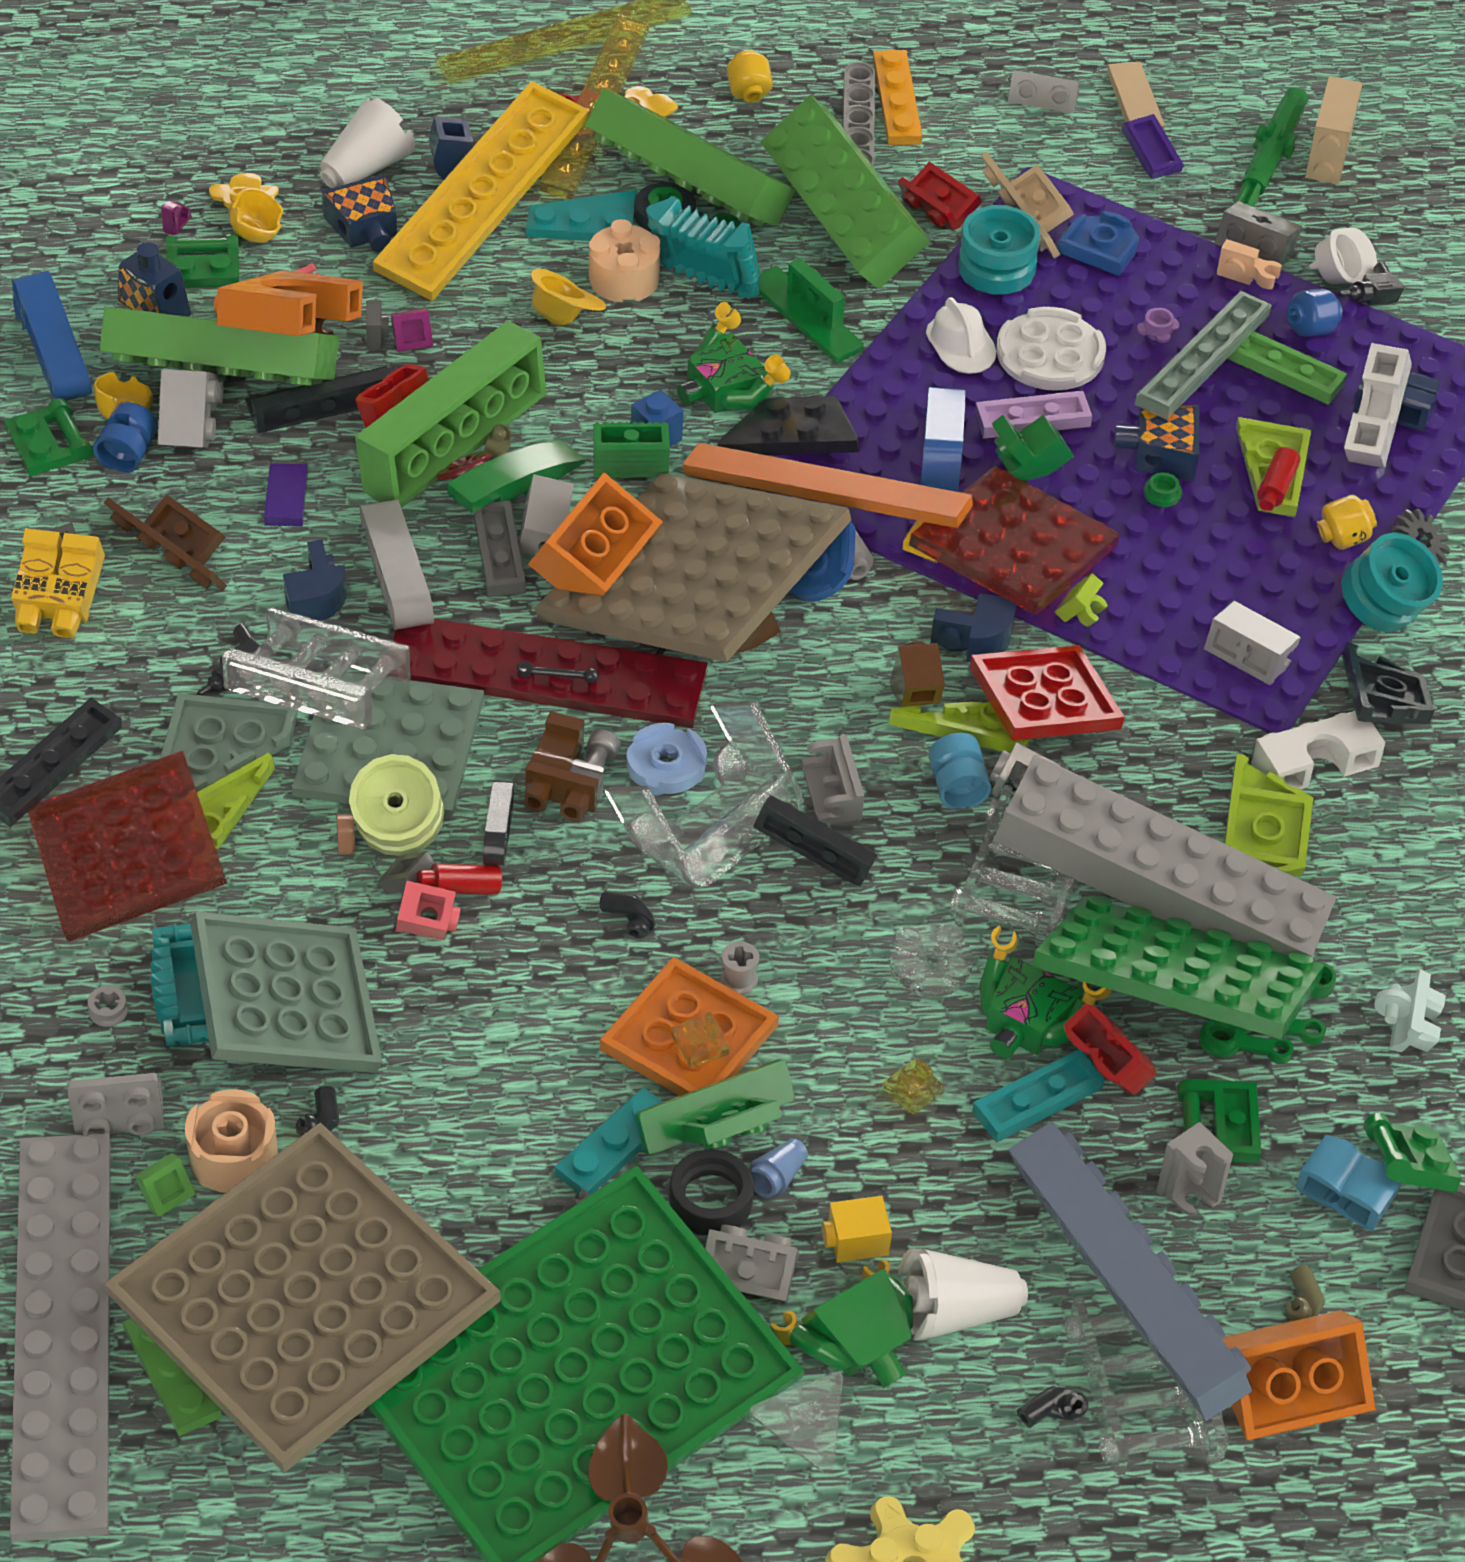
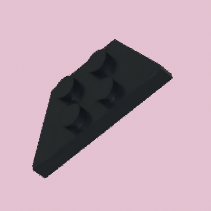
M820 395L765 398L725 434L717 444L719 447L761 455L859 452L860 450L858 437L837 397Z
M1346 642L1342 659L1358 721L1430 724L1435 710L1425 676L1403 668L1382 656L1378 657L1376 663L1366 660L1357 655L1358 645Z

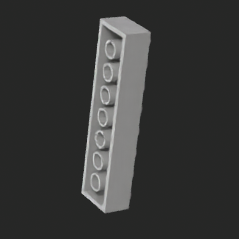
M1035 754L993 841L1130 906L1146 908L1156 918L1163 920L1169 918L1185 919L1192 924L1191 928L1205 932L1210 929L1223 930L1230 933L1233 940L1247 944L1249 941H1262L1271 945L1272 951L1286 955L1292 952H1300L1311 957L1313 956L1337 898L1324 890Z

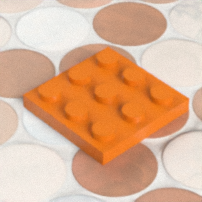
M672 957L600 1039V1051L676 1095L681 1096L737 1075L778 1027L779 1016L681 960Z

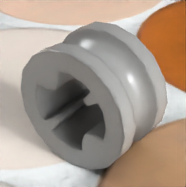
M110 985L101 986L95 989L88 997L89 1016L95 1024L111 1027L121 1023L126 1018L128 1013L126 995L118 987ZM105 1002L107 1005H112L115 1003V1008L112 1010L107 1007L100 1009V1004Z

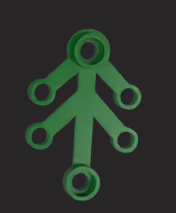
M1323 963L1324 968L1320 980L1322 985H1317L1309 998L1322 999L1328 997L1333 992L1336 972L1330 965ZM1315 1018L1305 1020L1294 1019L1285 1034L1299 1036L1308 1045H1318L1324 1040L1326 1027L1322 1021ZM1213 1019L1203 1025L1199 1034V1043L1202 1049L1209 1055L1218 1058L1230 1057L1237 1051L1267 1055L1272 1062L1285 1064L1291 1060L1294 1050L1292 1042L1287 1038H1272L1270 1040L1246 1035L1251 1031ZM1306 1029H1316L1319 1034L1311 1035L1306 1032ZM1214 1037H1222L1226 1041L1217 1040ZM1282 1047L1287 1053L1279 1054L1273 1048Z

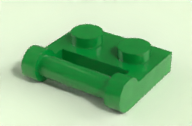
M227 234V238L178 240L177 236H166L167 260L181 271L185 288L222 287L240 282L238 234ZM228 252V254L178 256V254Z
M63 398L52 400L46 408L4 420L5 430L29 476L83 461L93 456V448L88 440L82 438L71 417L72 410L68 402ZM57 421L70 445L69 448L60 449L47 424Z
M1186 1079L1181 1081L1177 1087L1178 1099L1180 1102H1183L1184 1132L1198 1122L1201 1123L1200 1102L1202 1100L1212 1101L1214 1136L1233 1153L1231 1162L1259 1164L1262 1153L1257 1082Z
M1382 1113L1371 1114L1365 1119L1364 1130L1368 1138L1376 1142L1384 1159L1383 1169L1390 1180L1454 1193L1457 1192L1462 1177L1438 1131L1425 1125L1411 1127L1390 1123L1388 1117Z

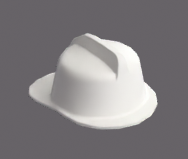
M1357 228L1336 229L1330 233L1329 237L1316 245L1315 261L1309 265V269L1318 270L1322 278L1329 284H1354L1357 281H1362L1364 275L1374 273L1373 268L1377 264L1376 252L1369 238Z
M952 297L948 298L945 306L936 313L935 319L927 326L926 335L929 341L934 346L941 360L957 372L973 374L990 368L995 362L997 351L984 328L979 311L971 305L957 303Z

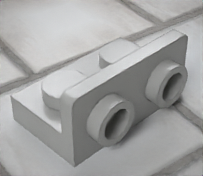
M1016 743L1011 753L1003 750L989 778L990 782L995 784L990 795L998 797L1007 778L1014 781L1013 785L1017 789L1034 754L1058 766L1060 764Z
M721 1225L720 1231L709 1229L705 1249L742 1294L787 1303L795 1264L798 1262L799 1257L798 1248L791 1247V1239L772 1234H765L764 1241L747 1237L748 1230L730 1225Z

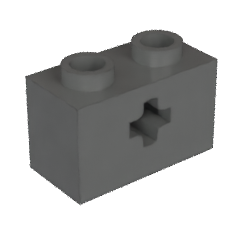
M1238 201L1224 211L1214 243L1223 246L1226 239L1260 250L1258 256L1260 259L1275 261L1283 265L1290 260L1294 253L1302 226Z

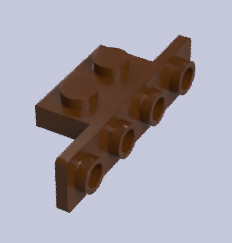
M166 494L145 522H142L109 497L105 500L104 504L113 512L110 519L126 532L131 527L138 530L139 533L136 535V538L154 551L157 546L163 548L165 552L162 556L179 570L184 565L192 569L189 576L201 586L208 589L213 584L221 591L227 587L216 574L204 566L226 537L196 514Z

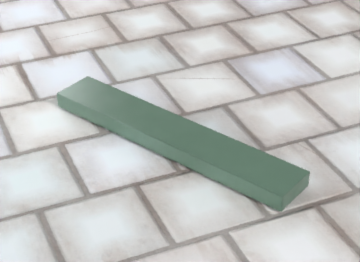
M1240 291L1136 395L1135 405L1167 420L1270 315L1272 305Z

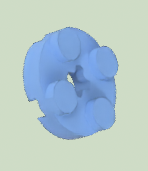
M657 723L639 730L634 735L633 743L628 747L626 753V766L633 781L643 787L647 793L656 796L684 792L701 782L705 775L707 749L704 741L695 731L687 728V733L682 730L674 729L675 724ZM666 754L668 758L676 759L671 762L660 761V756Z

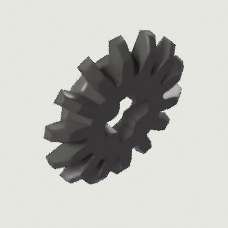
M1407 509L1403 511L1405 517L1398 515L1395 518L1401 526H1392L1393 532L1409 535L1415 539L1419 534L1421 536L1425 535L1429 540L1425 546L1435 556L1438 564L1439 562L1447 563L1445 554H1450V549L1441 542H1447L1449 539L1447 535L1437 533L1442 528L1441 524H1437L1434 527L1431 526L1433 522L1432 515L1427 514L1424 519L1420 509H1415L1414 514Z

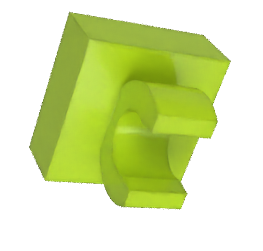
M1093 573L1069 590L1054 613L1064 622L1077 615L1079 621L1089 627L1099 619L1096 614L1108 606L1101 596L1096 595L1104 583Z

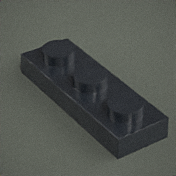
M771 794L763 804L753 826L756 830L860 887L878 856L861 843L850 840L831 829L824 822L813 819L796 809L789 802L782 801Z

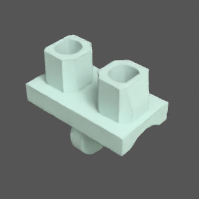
M1421 969L1416 973L1415 982L1407 986L1391 984L1389 989L1380 991L1375 997V1009L1379 1014L1385 1016V1022L1393 1024L1390 1050L1403 1052L1411 1045L1428 1052L1439 1041L1441 1028L1424 1020V1017L1431 1020L1438 1017L1444 1008L1446 995L1429 987L1431 974Z

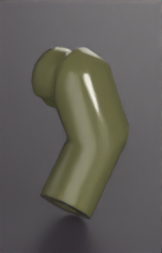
M498 424L493 427L492 433L488 435L484 451H488L492 455L489 461L509 453L511 446L510 438L513 435L509 427Z
M1299 1266L1290 1273L1291 1280L1298 1293L1292 1303L1288 1301L1285 1311L1290 1322L1317 1316L1325 1305V1298L1310 1266Z

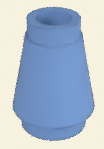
M791 1138L752 1161L750 1171L754 1182V1191L764 1198H772L785 1192L803 1162L808 1158V1151L804 1144L797 1139Z

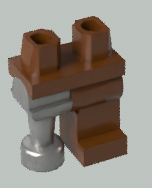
M550 711L545 722L544 734L525 769V808L541 812L545 810L549 801L561 803L560 815L566 820L577 823L581 821L587 811L595 812L598 805L597 800L600 799L603 793V767L605 762L611 761L616 757L621 746L618 737L608 730H594L586 745L589 756L585 761L579 760V754L584 746V720Z

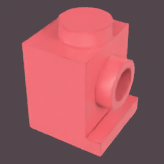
M407 881L395 932H406L445 940L447 930L456 932L461 908L453 906L456 892ZM425 912H431L437 919L424 918L421 915Z

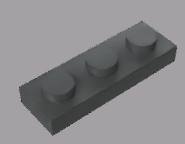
M511 501L491 502L473 513L487 596L526 593V580Z

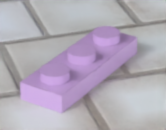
M1083 391L976 402L975 416L983 438L999 437L991 423L1002 415L1008 419L1018 432L1042 415L1057 430L1091 427L1092 413Z

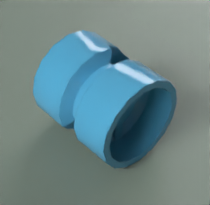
M954 733L946 735L932 744L929 749V760L933 774L936 777V785L942 803L953 809L977 806L985 801L991 793V782L987 769L983 764L984 758L977 739L970 734Z

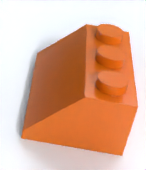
M603 473L528 565L557 589L604 596L663 521L607 474Z
M1342 1310L1226 1336L1222 1340L1229 1350L1236 1346L1251 1367V1371L1246 1373L1252 1392L1231 1405L1247 1441L1376 1410L1363 1322Z

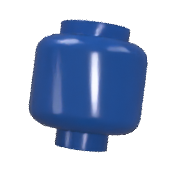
M1302 290L1295 293L1290 300L1286 315L1293 331L1299 336H1324L1332 333L1342 317V307L1339 300L1330 290Z

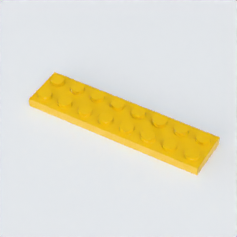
M531 81L374 259L373 271L433 301L586 124L589 118V109Z

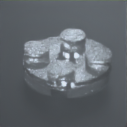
M922 924L913 927H903L898 930L896 939L890 948L888 964L891 976L896 983L912 990L911 993L918 997L937 999L953 995L959 991V987L964 985L966 980L968 981L972 973L973 953L968 942L962 938V932L958 927L951 924L943 926ZM927 955H932L940 960L937 961L936 967H929L927 961H920V959H924Z

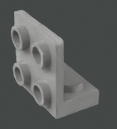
M156 1073L75 1080L67 1083L75 1135L88 1136L89 1134L98 1133L118 1134L128 1132L134 1135H146L153 1130L164 1129L162 1082Z

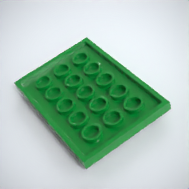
M1091 895L1084 896L1035 951L1032 967L1282 1039L1320 982L1324 964L1313 961L1311 956L1304 953L1292 952L1288 955L1272 951V946L1262 941H1249L1247 944L1233 940L1232 935L1223 930L1210 929L1205 932L1191 928L1192 924L1185 919L1169 918L1163 920L1152 916L1151 911L1146 908L1137 906L1126 908L1112 904V901L1107 897Z

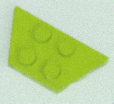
M1237 754L1224 844L1294 877L1302 876L1306 866L1313 797L1299 788L1287 785L1284 779L1271 771L1267 775L1248 764V757L1243 754Z

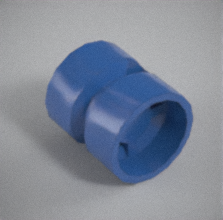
M124 402L115 406L105 427H103L94 443L93 451L97 460L109 469L127 473L135 471L158 431L156 418L148 409L136 403Z

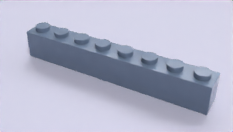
M1052 1121L1009 1148V1153L1017 1171L1203 1419L1208 1421L1251 1393L1252 1389L1246 1373L1251 1371V1367L1244 1355L1236 1346L1230 1350L1222 1341L1226 1338V1335L1217 1320L1211 1314L1206 1317L1198 1310L1201 1303L1195 1292L1187 1282L1181 1286L1173 1277L1177 1274L1168 1257L1163 1251L1158 1254L1153 1252L1150 1248V1245L1153 1244L1152 1239L1144 1226L1139 1221L1133 1224L1126 1217L1129 1214L1126 1204L1115 1190L1111 1193L1105 1190L1103 1185L1106 1184V1181L1095 1163L1090 1161L1085 1164L1080 1156L1083 1154V1151L1070 1132L1063 1135Z

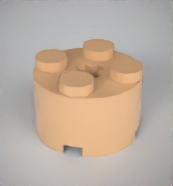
M622 219L613 221L610 227L602 229L593 236L589 242V280L592 289L599 296L614 302H623V299L638 301L650 296L657 289L660 277V239L658 236L641 227L633 226L629 221Z
M238 1089L221 1090L209 1095L210 1100L199 1107L197 1103L190 1110L185 1123V1135L192 1173L200 1185L222 1193L228 1192L278 1154L275 1119L272 1111L260 1102V1098L255 1094Z

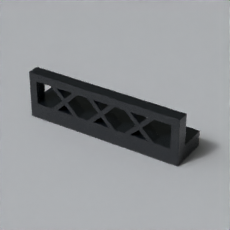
M384 366L336 377L334 380H323L322 383L311 386L302 385L246 398L245 404L258 434L359 410L355 401L357 396L369 387L382 382L396 368L395 366L388 368Z
M92 697L89 698L0 777V821L11 828L121 730L122 718Z

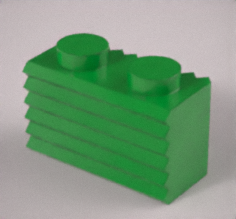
M650 421L647 424L644 422L639 424L636 422L632 424L629 422L624 424L621 422L617 424L613 422L609 424L606 422L602 424L596 422L593 424L594 478H600L603 473L607 474L610 478L658 477L661 473L669 474L670 441L669 424L667 422L659 423L657 421L654 424Z

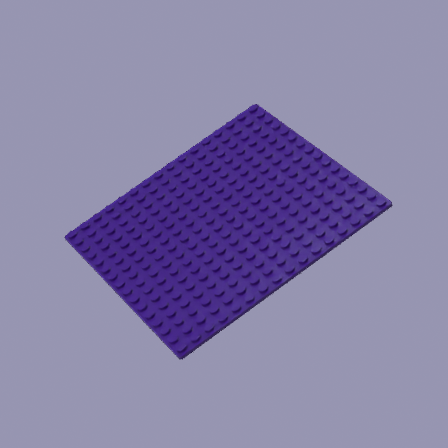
M1031 167L1024 168L1016 178L1031 169ZM1046 174L1074 213L1073 216L1047 232L1055 246H1057V241L1077 217L1086 214V217L1101 215L1102 211L1119 214L1132 223V228L1139 236L1138 248L1135 256L1120 276L1061 253L1054 259L1049 251L1045 249L1042 252L1038 250L1036 254V273L1031 284L1021 291L1010 294H989L976 290L967 284L960 275L958 265L959 252L962 246L960 241L825 395L836 396L858 437L859 452L778 454L772 457L920 485L928 387L965 390L963 448L958 492L972 495L973 506L958 528L949 527L954 529L953 538L938 562L902 550L903 540L916 520L847 507L851 516V523L856 527L855 530L868 550L978 600L979 593L1016 599V618L1072 644L1080 645L1083 649L1267 733H1279L1292 729L1343 654L1346 642H1351L1363 625L1349 609L1342 594L1341 580L1345 569L1380 536L1394 533L1392 526H1401L1395 518L1398 515L1405 517L1403 511L1408 509L1414 514L1415 509H1420L1424 519L1427 514H1430L1434 521L1465 475V345L1383 311L1357 303L1349 297L1339 296L1338 293L1333 291L1331 292L1339 300L1342 307V317L1335 330L1324 336H1299L1293 331L1287 320L1286 313L1290 300L1295 293L1302 290L1326 288L1282 270L1279 278H1275L1273 289L1260 287L1255 279L1248 285L1217 275L1222 246ZM999 196L998 199L992 205L1006 204L1002 200L1001 196ZM1240 291L1272 305L1270 315L1254 332L1348 374L1345 386L1328 405L1226 359L1182 404L1199 405V458L1194 481L1178 479L1179 485L1182 488L1181 499L1177 504L1170 507L1153 505L1145 498V484L1154 473L1139 471L1135 468V449L1114 447L1116 425L1137 427L1139 410L1141 408L1135 405L1136 395ZM952 297L957 303L971 305L979 311L984 328L996 348L999 331L1006 321H1011L1016 317L1027 314L1028 309L1057 307L1082 315L1081 319L1087 322L1095 330L1101 331L1106 343V353L1101 371L1088 383L1068 390H1044L1028 386L1010 376L1001 366L997 352L995 362L991 367L980 373L967 374L953 370L941 360L934 346L929 341L926 330L928 324L935 319L936 313L945 306L946 300ZM1150 309H1167L1174 315V319L1179 322V329L1170 334L1171 337L1168 342L1161 343L1150 339L1147 335L1138 333L1137 326L1145 321V315ZM1371 343L1407 349L1412 362L1410 372L1423 374L1429 378L1441 381L1435 406L1424 432L1396 424L1385 468L1349 462L1344 450L1353 413L1358 414L1353 409ZM1083 391L1092 413L1091 427L1057 430L1075 457L1047 476L1028 481L1012 477L995 451L998 446L994 440L998 437L983 438L975 416L976 402ZM1238 417L1311 430L1295 517L1258 511L1236 430ZM746 487V489L757 490V491H764V490H759V489H754V488ZM764 491V492L772 493V494H778V495H783V496H788V497H795V496H790V495H784V494H779V493ZM1352 494L1361 500H1368L1377 522V527L1372 528V536L1369 540L1345 550L1337 549L1331 541L1325 543L1322 540L1317 522L1322 520V508L1326 504ZM1419 534L1416 540L1420 541L1423 536ZM1093 573L1104 583L1096 595L1101 596L1108 606L1096 614L1099 619L1089 627L1083 625L1077 615L1064 622L1054 611L1073 586ZM1233 601L1301 637L1298 646L1287 656L1291 663L1271 685L1264 683L1204 649L1213 618Z

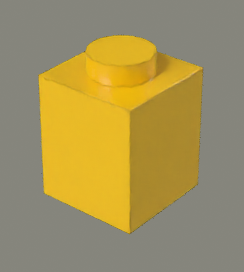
M883 1196L830 1203L828 1221L822 1222V1236L825 1248L833 1247L837 1263L889 1256L892 1231Z

